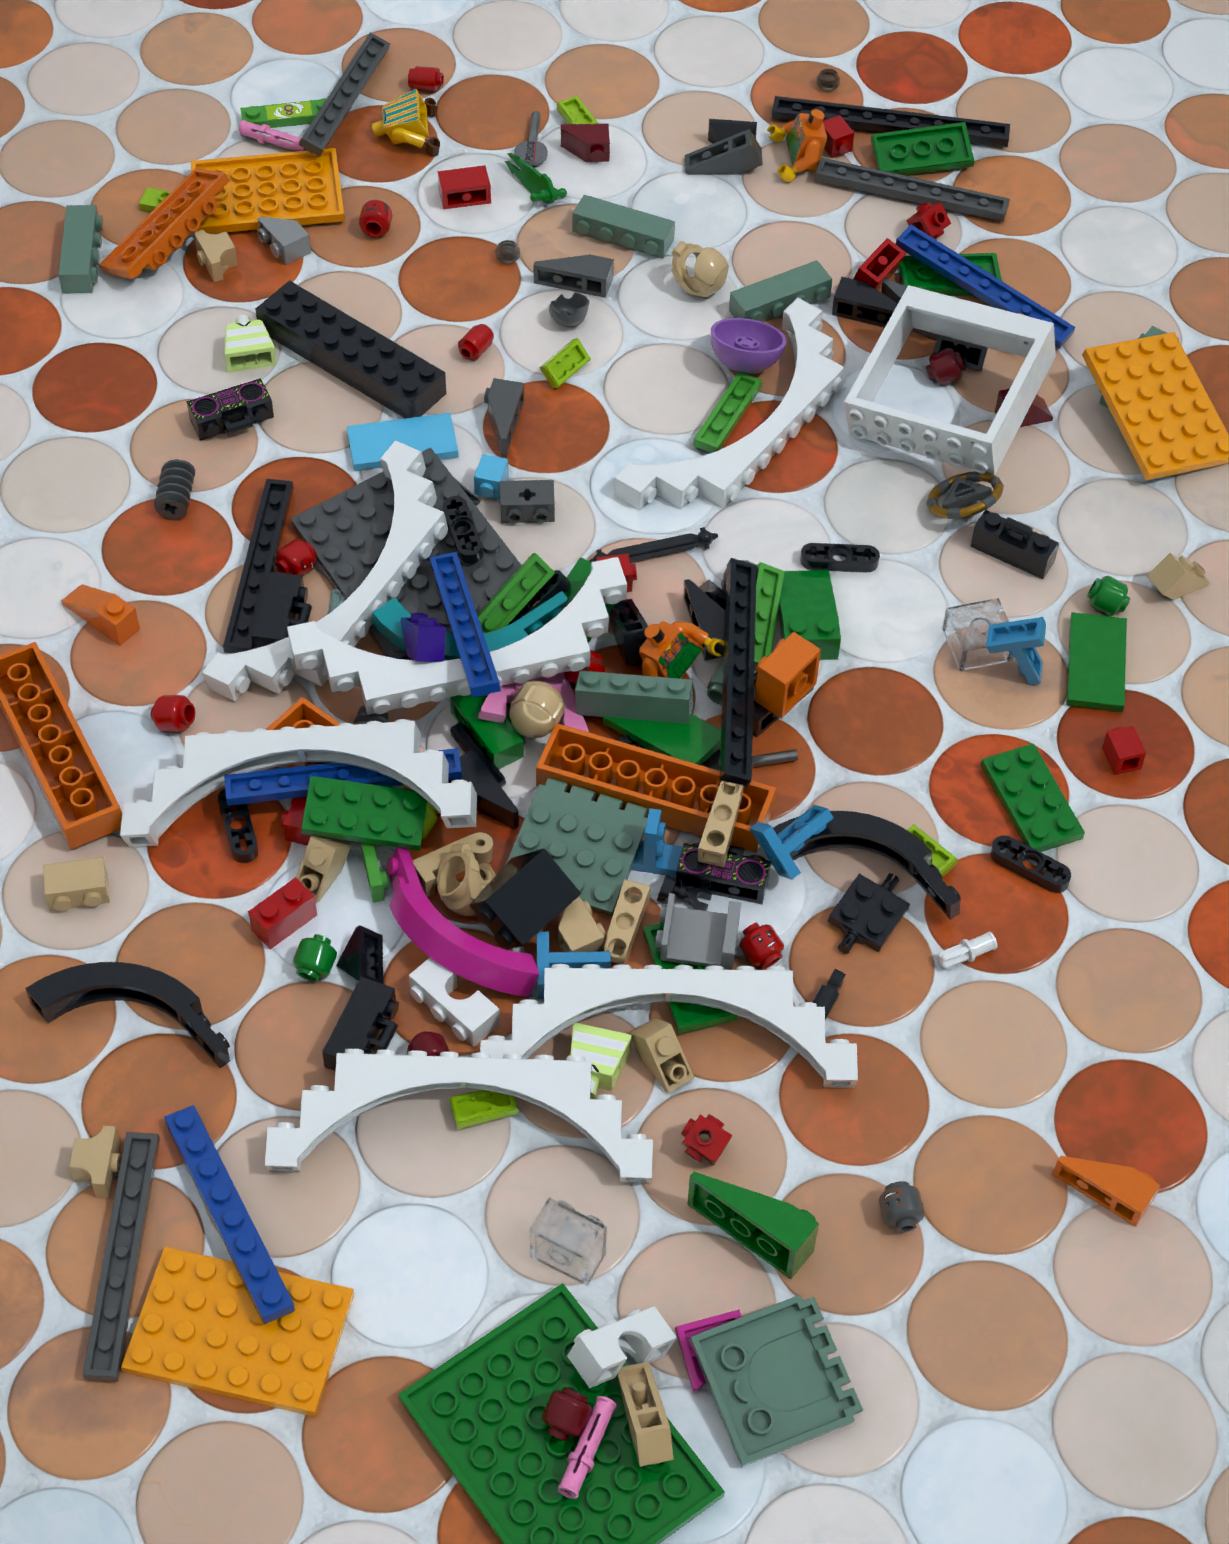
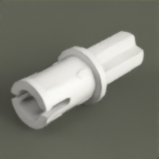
M990 931L971 940L963 939L959 945L939 952V963L944 969H948L967 960L968 962H973L975 957L991 950H996L997 941Z

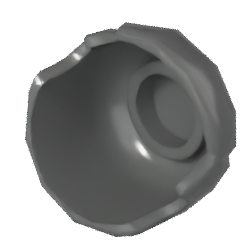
M576 292L569 299L561 294L556 300L551 301L549 313L560 325L577 326L584 321L590 301L586 296Z

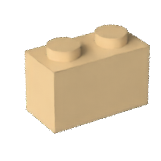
M104 857L43 865L44 894L49 911H65L74 907H94L110 903L108 872Z

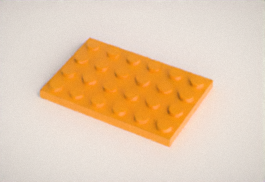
M336 148L325 149L320 157L306 150L191 161V172L195 168L222 172L230 180L223 187V191L214 196L219 204L216 207V211L200 223L197 231L204 230L208 234L258 230L257 218L261 216L296 220L300 225L345 221Z
M1175 332L1085 348L1082 356L1145 480L1229 463V434Z
M164 1246L121 1366L122 1372L316 1417L354 1297V1289L278 1272L294 1303L295 1311L263 1324L232 1261Z

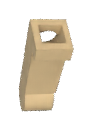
M721 781L698 847V862L725 867L727 852L743 796V785Z
M482 832L474 833L412 860L425 895L428 897L436 893V878L442 860H445L453 845L469 844L478 864H489L493 859L492 837ZM462 862L458 865L459 870L457 874L465 871V863Z
M624 879L604 947V951H610L611 962L626 965L643 915L650 903V885ZM630 890H636V891L640 892L641 895L635 894V893H631V892H628V891H630Z

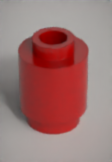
M416 66L415 69H409L408 85L410 88L417 89L418 91L438 92L439 88L443 87L444 74L440 73L438 67Z
M485 324L473 326L458 342L460 354L465 359L477 360L492 345L494 339L493 331Z

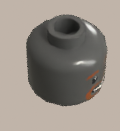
M899 1181L887 1185L879 1197V1205L884 1223L890 1228L897 1229L898 1232L905 1233L914 1230L917 1227L916 1224L924 1218L925 1211L920 1192L916 1187L909 1185L908 1182Z

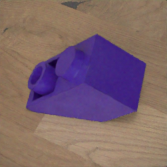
M411 613L410 617H401V627L408 657L416 662L444 661L446 627L437 623V619L428 618V614Z

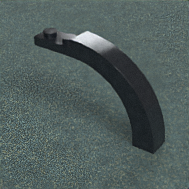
M830 811L834 818L826 824L827 827L819 834L808 838L800 850L790 853L793 861L806 854L829 848H857L877 853L905 869L950 920L960 914V895L953 886H947L942 880L941 873L932 864V851L911 832L886 819L853 811ZM798 817L773 827L776 834L780 833Z
M123 962L89 963L55 972L25 988L30 1004L48 1024L61 1015L87 1004L102 1001L137 1002L154 1007L176 1020L219 1068L230 1062L228 1053L230 1045L222 1033L215 1034L210 1028L211 1024L203 1014L200 998L177 979L153 968Z

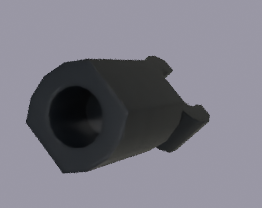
M837 969L833 971L827 985L821 986L812 1002L816 1003L817 1007H825V1021L838 999V992L846 974Z

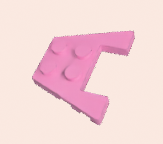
M564 672L548 678L539 677L528 680L529 682L542 681L558 690L566 705L561 717L562 725L589 732L583 715L577 714L576 697L569 681L565 678ZM524 683L503 685L500 687V692L490 693L481 707L478 719L504 723L506 718V702L511 703L515 694Z

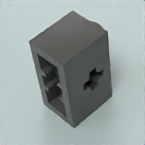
M554 480L500 481L501 523L555 522Z

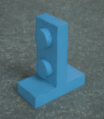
M1043 617L989 625L986 648L989 654L1009 651L1011 657H1015L1018 663L1020 674L1025 676L1029 685L1040 684L1043 661L1035 647L1044 646L1046 622Z
M813 805L778 834H776L771 825L759 821L749 829L771 861L778 875L793 880L801 872L791 858L790 853L800 850L808 838L822 832L827 827L826 824L834 817L828 808Z
M649 808L644 841H642L631 870L676 877L683 847L665 844L666 823L661 822V810Z
M549 931L538 932V999H544L545 968H551L554 964H566L570 968H582L586 964H596L600 968L611 969L610 951L549 952Z

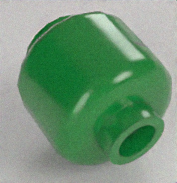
M1104 576L1101 579L1096 578L1087 594V597L1090 598V606L1108 616L1115 615L1118 610L1124 612L1130 602V597L1127 596V585L1111 576Z
M315 934L313 938H304L300 941L293 958V966L297 969V975L313 982H318L319 979L329 976L337 957V951L330 945L331 940L329 938Z

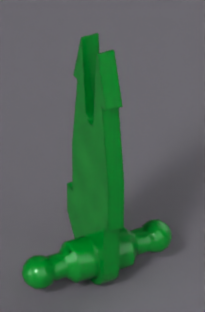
M507 153L520 169L509 160L505 161L511 173H514L525 188L532 193L530 195L532 202L540 200L546 204H551L559 197H566V189L560 188L557 190L554 188L551 179L546 174L539 173L534 167L520 159L521 156Z

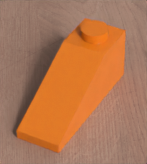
M81 584L61 600L64 606L119 646L140 630L136 609L116 594Z
M1066 1156L1059 1157L1052 1174L1135 1227L1154 1201L1160 1184L1146 1172H1140L1133 1167Z

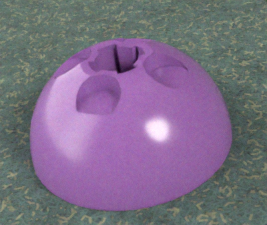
M728 318L714 323L711 327L710 338L713 351L719 361L733 371L745 374L762 372L777 362L786 346V337L779 329L758 320Z

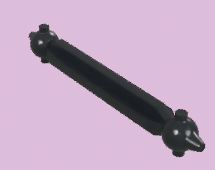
M702 527L698 535L692 533L613 549L608 554L598 549L596 550L597 554L589 562H595L596 557L629 554L630 562L694 549L699 544L704 546V549H709V545L718 538V534L711 533L705 527Z

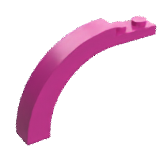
M396 848L386 865V872L390 876L394 893L389 907L397 923L413 943L437 963L469 981L496 991L529 997L539 976V971L532 954L514 952L490 945L467 934L448 921L425 895L409 850Z

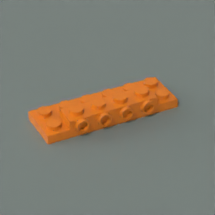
M195 168L99 264L103 273L133 279L142 273L143 268L150 270L159 268L167 261V257L183 245L184 239L187 236L192 235L199 229L200 223L214 214L216 207L219 205L214 196L220 194L223 191V187L230 181L227 175L222 172Z

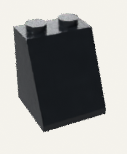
M543 848L511 858L472 901L470 907L475 911L477 919L485 924L495 935V940L508 950L527 943L577 899L581 892Z

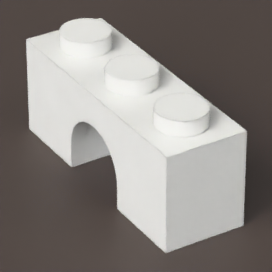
M431 957L409 974V992L418 1003L424 1002L438 1021H445L459 1040H466L475 1047L500 1025V1009L479 990L469 998L462 1000L450 997L449 994L458 987L457 974L443 967Z
M655 1306L643 1311L636 1309L624 1319L619 1321L611 1319L599 1329L594 1331L587 1329L578 1334L574 1339L575 1344L567 1357L587 1386L592 1388L616 1377L627 1360L623 1351L630 1354L637 1364L651 1363L663 1358L677 1337Z

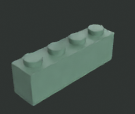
M584 194L573 211L572 231L663 259L674 241L675 221Z
M66 205L58 274L62 294L93 293V285L98 282V271L95 266L100 264V254L97 248L102 246L99 230H103V216L98 215L96 205Z
M816 260L730 292L729 311L734 318H747L766 322L782 316L783 311L797 298L809 304L829 298L831 296L832 278Z
M580 671L575 688L577 714L690 724L693 709V680Z

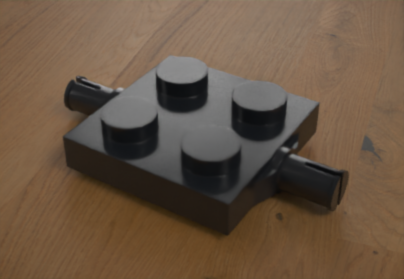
M859 873L829 915L828 922L840 928L846 935L838 945V949L841 952L844 949V954H848L856 942L866 944L879 952L908 911L910 903L892 892L895 885L899 882V878L896 875L893 878V873L887 875L882 885L871 881Z

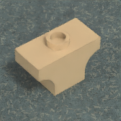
M204 230L194 232L196 253L200 265H205L214 282L223 280V273L227 269L238 266L236 249L227 232L208 234Z
M103 1125L102 1130L96 1136L88 1139L75 1138L69 1164L74 1182L91 1184L96 1198L109 1199L114 1172H119L121 1154L118 1153L120 1137L116 1126Z

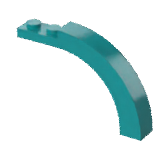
M561 591L514 623L496 631L483 633L489 652L520 641L539 630L568 605L569 599ZM393 598L372 612V624L391 643L407 652L401 627V617H410L411 614L396 598ZM446 632L444 661L460 659L452 633Z

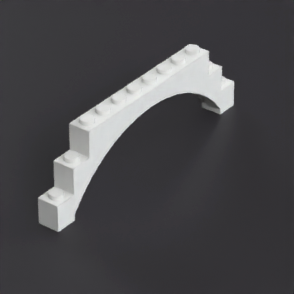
M797 298L783 311L781 330L788 334L793 348L795 373L782 402L765 422L739 441L698 458L658 465H635L630 462L615 477L614 496L638 510L647 502H652L656 495L680 509L688 502H692L697 494L722 508L730 500H735L740 490L753 481L755 474L760 469H765L770 459L776 453L779 454L783 450L789 439L795 438L800 428L806 422L809 423L815 413L821 407L824 408L827 405L830 397L835 392H840L844 386L845 379H843L845 367L831 360L834 355L832 350L833 338L821 332L823 327L821 322L823 311L800 298Z
M396 440L380 458L384 474L391 479L394 489V514L386 545L377 563L362 584L331 613L316 622L317 628L353 647L368 633L372 625V612L398 596L403 585L415 575L420 564L430 556L432 549L440 540L444 539L449 530L444 512L433 507L437 500L433 481L422 477L426 470L422 452ZM288 637L270 645L226 655L218 652L202 671L208 689L233 701H236L248 689L251 681L279 694L292 681L294 674L321 687L328 680L324 664L318 665L313 669L296 670Z
M618 557L591 562V573L574 599L555 618L520 641L490 652L500 687L512 683H525L530 679L539 677L548 678L562 672L580 671L585 667H590L591 651L586 637L594 638L608 633L609 616L605 604H616L621 600H626L627 582ZM315 621L287 627L289 644L296 670L313 669L318 665L324 664L331 692H345L360 686L367 715L374 713L384 714L389 710L397 708H411L420 703L429 701L439 702L448 697L471 694L460 659L442 662H416L415 660L396 659L376 655L337 640L317 628Z
M399 719L388 723L369 721L366 724L358 725L340 723L338 726L327 727L311 725L309 728L297 729L294 727H282L280 730L257 728L251 732L228 730L220 734L199 732L195 735L185 736L183 768L167 766L165 769H154L152 802L139 799L133 803H123L120 836L129 847L158 846V839L176 819L195 803L225 785L224 775L257 772L280 765L301 762H335L355 765L393 778L417 792L433 805L441 814L446 828L476 827L477 793L472 782L453 780L451 783H448L449 763L443 751L427 749L420 752L421 733L416 722L407 719Z
M554 964L551 968H545L544 1004H538V1001L530 999L521 1000L519 1004H513L512 1040H506L504 1036L494 1035L489 1036L487 1040H481L480 1053H488L490 1058H503L504 1054L522 1055V1059H528L547 1041L574 1025V1022L578 1023L593 1015L638 1003L663 1001L692 1003L722 1009L744 1017L769 1030L788 1043L810 1063L823 1078L824 1087L855 1088L858 1081L857 1043H849V1040L833 1039L830 1043H826L825 1007H817V1004L812 1002H804L794 1006L793 970H785V967L771 966L767 970H755L752 966H739L736 970H724L722 966L712 965L705 967L704 970L693 969L689 965L675 966L674 969H662V966L646 965L644 969H631L629 965L620 964L613 966V969L600 968L596 964H586L582 968H570L566 964Z
M345 1049V1053H337L334 1091H330V1087L323 1085H313L311 1090H302L300 1128H295V1124L289 1122H278L276 1127H267L265 1167L269 1171L301 1172V1163L319 1143L346 1122L384 1102L408 1094L436 1089L469 1088L494 1091L518 1097L541 1106L569 1122L585 1134L606 1155L620 1173V1182L652 1183L653 1139H647L645 1134H628L627 1139L621 1138L622 1100H616V1096L607 1094L597 1095V1099H590L592 1064L591 1061H585L583 1056H567L566 1060H554V1056L536 1055L535 1059H522V1055L504 1054L503 1058H490L488 1053H472L471 1057H459V1053L440 1052V1056H427L425 1051H409L408 1055H395L396 1052L393 1050H377L376 1054H364V1050Z

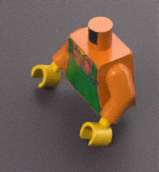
M813 109L810 114H798L795 120L784 124L783 128H779L775 124L767 128V131L772 134L768 138L777 143L781 142L785 134H787L785 139L793 167L790 168L788 165L782 164L777 170L780 174L779 177L785 182L793 181L796 172L801 173L804 170L816 172L827 141V134L823 124L825 115L818 109Z
M662 621L659 624H651L645 629L644 634L647 639L639 649V654L643 660V676L681 679L704 650L703 644L707 646V651L710 654L722 656L715 652L714 647L716 643L724 646V641L717 638H709L707 632L690 622L675 621L669 624Z

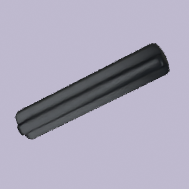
M459 722L450 728L451 736L465 753L473 750L498 784L503 787L506 784L505 777L465 725Z

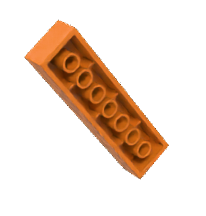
M33 642L0 655V708L70 850L121 830V808L37 643Z
M559 723L553 728L536 766V787L539 784L545 785L550 777L568 783L567 793H570L573 785L596 792L595 802H597L600 794L623 800L621 810H625L628 802L648 808L646 818H648L649 808L661 810V822H665L666 826L701 837L722 781L720 780V771ZM752 780L747 788L744 787L730 845L757 853L760 845L749 828L758 821L765 824L769 823L775 806L776 787Z

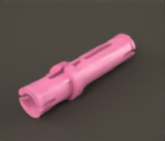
M242 120L239 126L240 135L257 139L261 144L270 143L292 151L307 150L299 145L300 137L271 129L269 125L263 124L261 126ZM256 131L261 132V133H264V134H267V135H271V136L269 137V136H266V135H263V134H260V133H256ZM279 138L284 139V140H287V141H290V142H294V143L292 144V143H289V142H285V141L279 140Z
M597 1396L575 1451L570 1452L567 1458L569 1465L557 1488V1491L567 1498H578L587 1473L592 1472L595 1465L593 1458L611 1416L617 1407V1404L610 1398Z

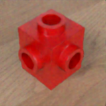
M926 202L916 208L917 213L906 220L909 226H915L934 239L945 233L943 229L951 224L941 202L934 204Z
M700 1114L696 1121L690 1118L682 1130L681 1135L685 1137L682 1145L687 1147L685 1153L696 1161L701 1162L704 1158L715 1165L731 1140L732 1134L722 1129L725 1124L716 1117L708 1114L705 1118ZM706 1134L709 1136L710 1141L702 1142L699 1136Z

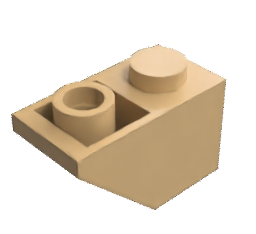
M1169 553L1147 575L1162 595L1173 600L1206 587L1210 583L1204 576L1206 573L1205 569L1198 562L1194 561L1192 563L1184 555L1178 557L1172 553Z
M320 836L310 837L296 878L315 896L316 903L320 902L342 872L351 847L350 843L341 839Z
M580 896L565 908L558 927V944L563 952L604 951V940L607 939L606 932L601 923L596 924L592 917L593 913L589 903L586 900L582 901Z
M654 1018L630 1032L641 1060L667 1093L694 1079V1075L670 1023Z

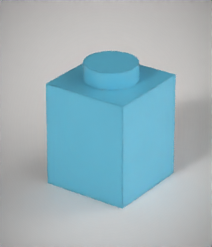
M482 454L474 475L475 495L500 500V481H507L509 477L507 458Z

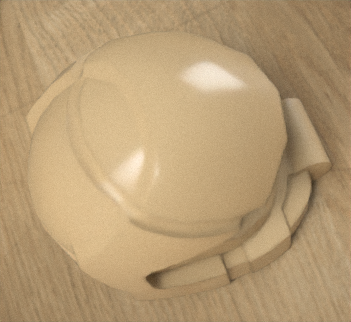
M680 241L671 252L673 255L672 274L677 284L689 294L709 297L711 294L719 291L725 284L729 265L725 257L716 249L708 247L703 249L699 245L686 244L684 241ZM691 253L697 257L694 277L689 276L687 266L685 265V261Z
M526 681L512 699L509 715L513 728L520 735L528 738H541L551 733L553 728L559 723L566 705L561 694L553 686L542 681Z
M469 844L453 845L445 860L441 861L438 869L436 882L440 898L452 911L463 916H476L470 904L496 876V873L490 864H478ZM464 862L465 876L462 882H458L456 880V874L459 870L458 865Z

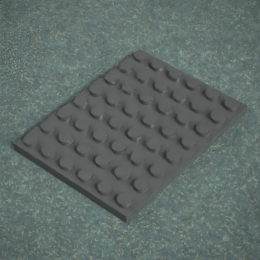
M430 447L422 451L426 467L422 477L433 481L437 496L433 507L443 511V503L447 498L452 496L464 498L482 542L483 557L480 561L467 564L459 558L476 613L478 614L521 567V563ZM383 471L290 518L292 526L302 540L313 546L317 554V561L345 600L366 579L386 545L394 514V489L392 481L385 476ZM454 508L455 516H460L459 510ZM461 526L456 529V532L466 533L470 528L468 526ZM449 530L444 539L440 540L432 549L429 557L457 552ZM470 542L466 543V548L469 552H472ZM428 557L417 568L415 575L403 585L396 599L410 614H428V618L437 619V623L446 627V632L452 633L432 572L430 558ZM373 624L370 626L368 632L386 657L410 660L407 652L391 643Z

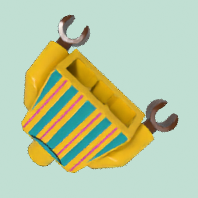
M417 89L405 95H400L397 99L382 107L383 120L372 123L375 136L379 137L387 134L393 144L408 143L420 148L425 146L427 147L426 153L429 156H438L440 148L439 139L437 137L425 139V137L429 136L427 116L434 117L437 115L438 107L433 98H426L423 101Z

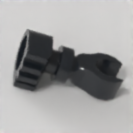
M665 876L657 898L658 902L667 904L669 893H672L677 897V901L682 902V900H685L693 909L707 911L708 904L698 901L697 898L710 901L712 894L709 890L705 888L687 889L685 884L681 886L676 885L677 878Z

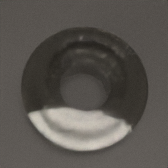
M824 69L817 76L816 82L820 88L829 91L839 86L840 78L835 70Z
M505 240L498 244L495 256L503 263H512L519 259L520 249L515 242Z

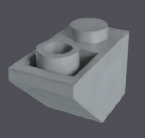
M263 216L257 218L259 227L257 235L263 244L266 243L271 248L273 255L276 258L279 257L286 265L311 253L309 234L296 220Z

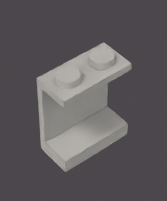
M669 893L667 905L662 904L659 922L664 923V929L657 930L655 948H661L660 960L700 966L717 965L724 967V969L733 970L741 902L729 901L728 913L725 914L674 907L675 894Z

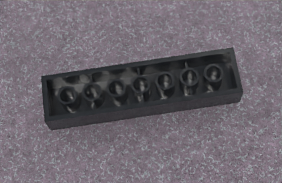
M290 280L255 308L257 320L263 321L271 339L403 418L422 416L447 394L446 375L443 370Z

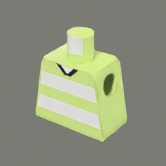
M240 315L236 318V323L226 326L225 357L228 373L276 365L274 344L263 321H251L249 316Z
M574 1022L570 1056H583L585 1061H591L590 1099H595L598 1088L605 1090L613 1089L630 1055L632 1035Z

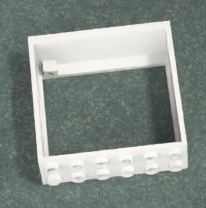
M908 285L844 401L849 434L858 439H867L883 446L888 445L899 448L907 453L912 452L932 460L944 461L956 467L961 466L981 474L988 472L995 475L1056 357L1054 323ZM913 328L1026 358L987 434L873 402Z

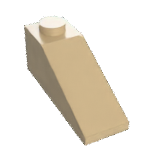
M649 1362L622 1367L617 1374L639 1466L674 1460L670 1425Z

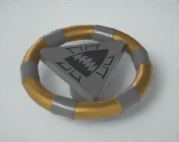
M974 471L958 474L936 485L930 491L926 505L931 513L941 518L958 519L969 517L993 506L1000 499L1004 485L999 477L988 472L981 474ZM981 481H983V482L990 483L991 486L993 487V491H992V488H991V487H988V486H985V485H982V484H979V483H976V482H981ZM949 490L942 503V507H940L937 503L938 497Z

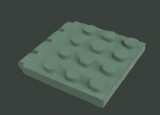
M549 777L546 784H539L508 861L513 857L544 848L581 892L579 896L582 901L586 900L592 910L613 917L624 879L628 880L644 839L648 808L628 802L625 810H621L623 800L600 794L597 802H595L596 792L573 785L570 793H567L568 783Z
M800 1294L691 1336L689 1339L741 1468L849 1425L855 1421L853 1415L863 1411L854 1388L845 1391L841 1389L842 1386L851 1382L841 1357L828 1359L827 1355L836 1352L837 1348L827 1325L818 1328L814 1326V1324L824 1319L814 1297L803 1300Z

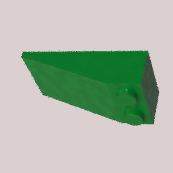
M829 570L785 571L778 608L780 638L786 640L795 632L821 649L820 660L838 659L841 635Z
M693 1172L690 1175L687 1205L789 1279L793 1278L814 1252L819 1223L816 1222L815 1217L807 1210H800L790 1203L697 1172Z

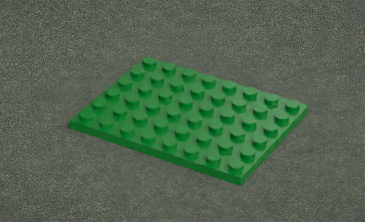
M564 1283L398 1394V1400L502 1544H660L723 1498L725 1491L669 1419L674 1460L639 1466L617 1375L611 1380L589 1388L567 1357L575 1344L574 1339L578 1334L587 1329L594 1331L598 1327ZM564 1386L588 1397L587 1403L592 1409L597 1396L610 1398L617 1404L593 1458L595 1465L592 1472L587 1473L577 1499L563 1496L557 1491V1488L569 1465L567 1458L570 1452L575 1451L581 1436L571 1437L568 1435L565 1442L548 1434L547 1431L550 1426L542 1421V1414L551 1394L556 1390L562 1391Z

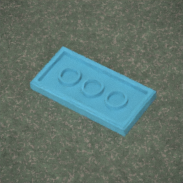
M450 413L347 426L354 471L382 467L380 458L395 440L421 452L431 447L439 459L459 457Z

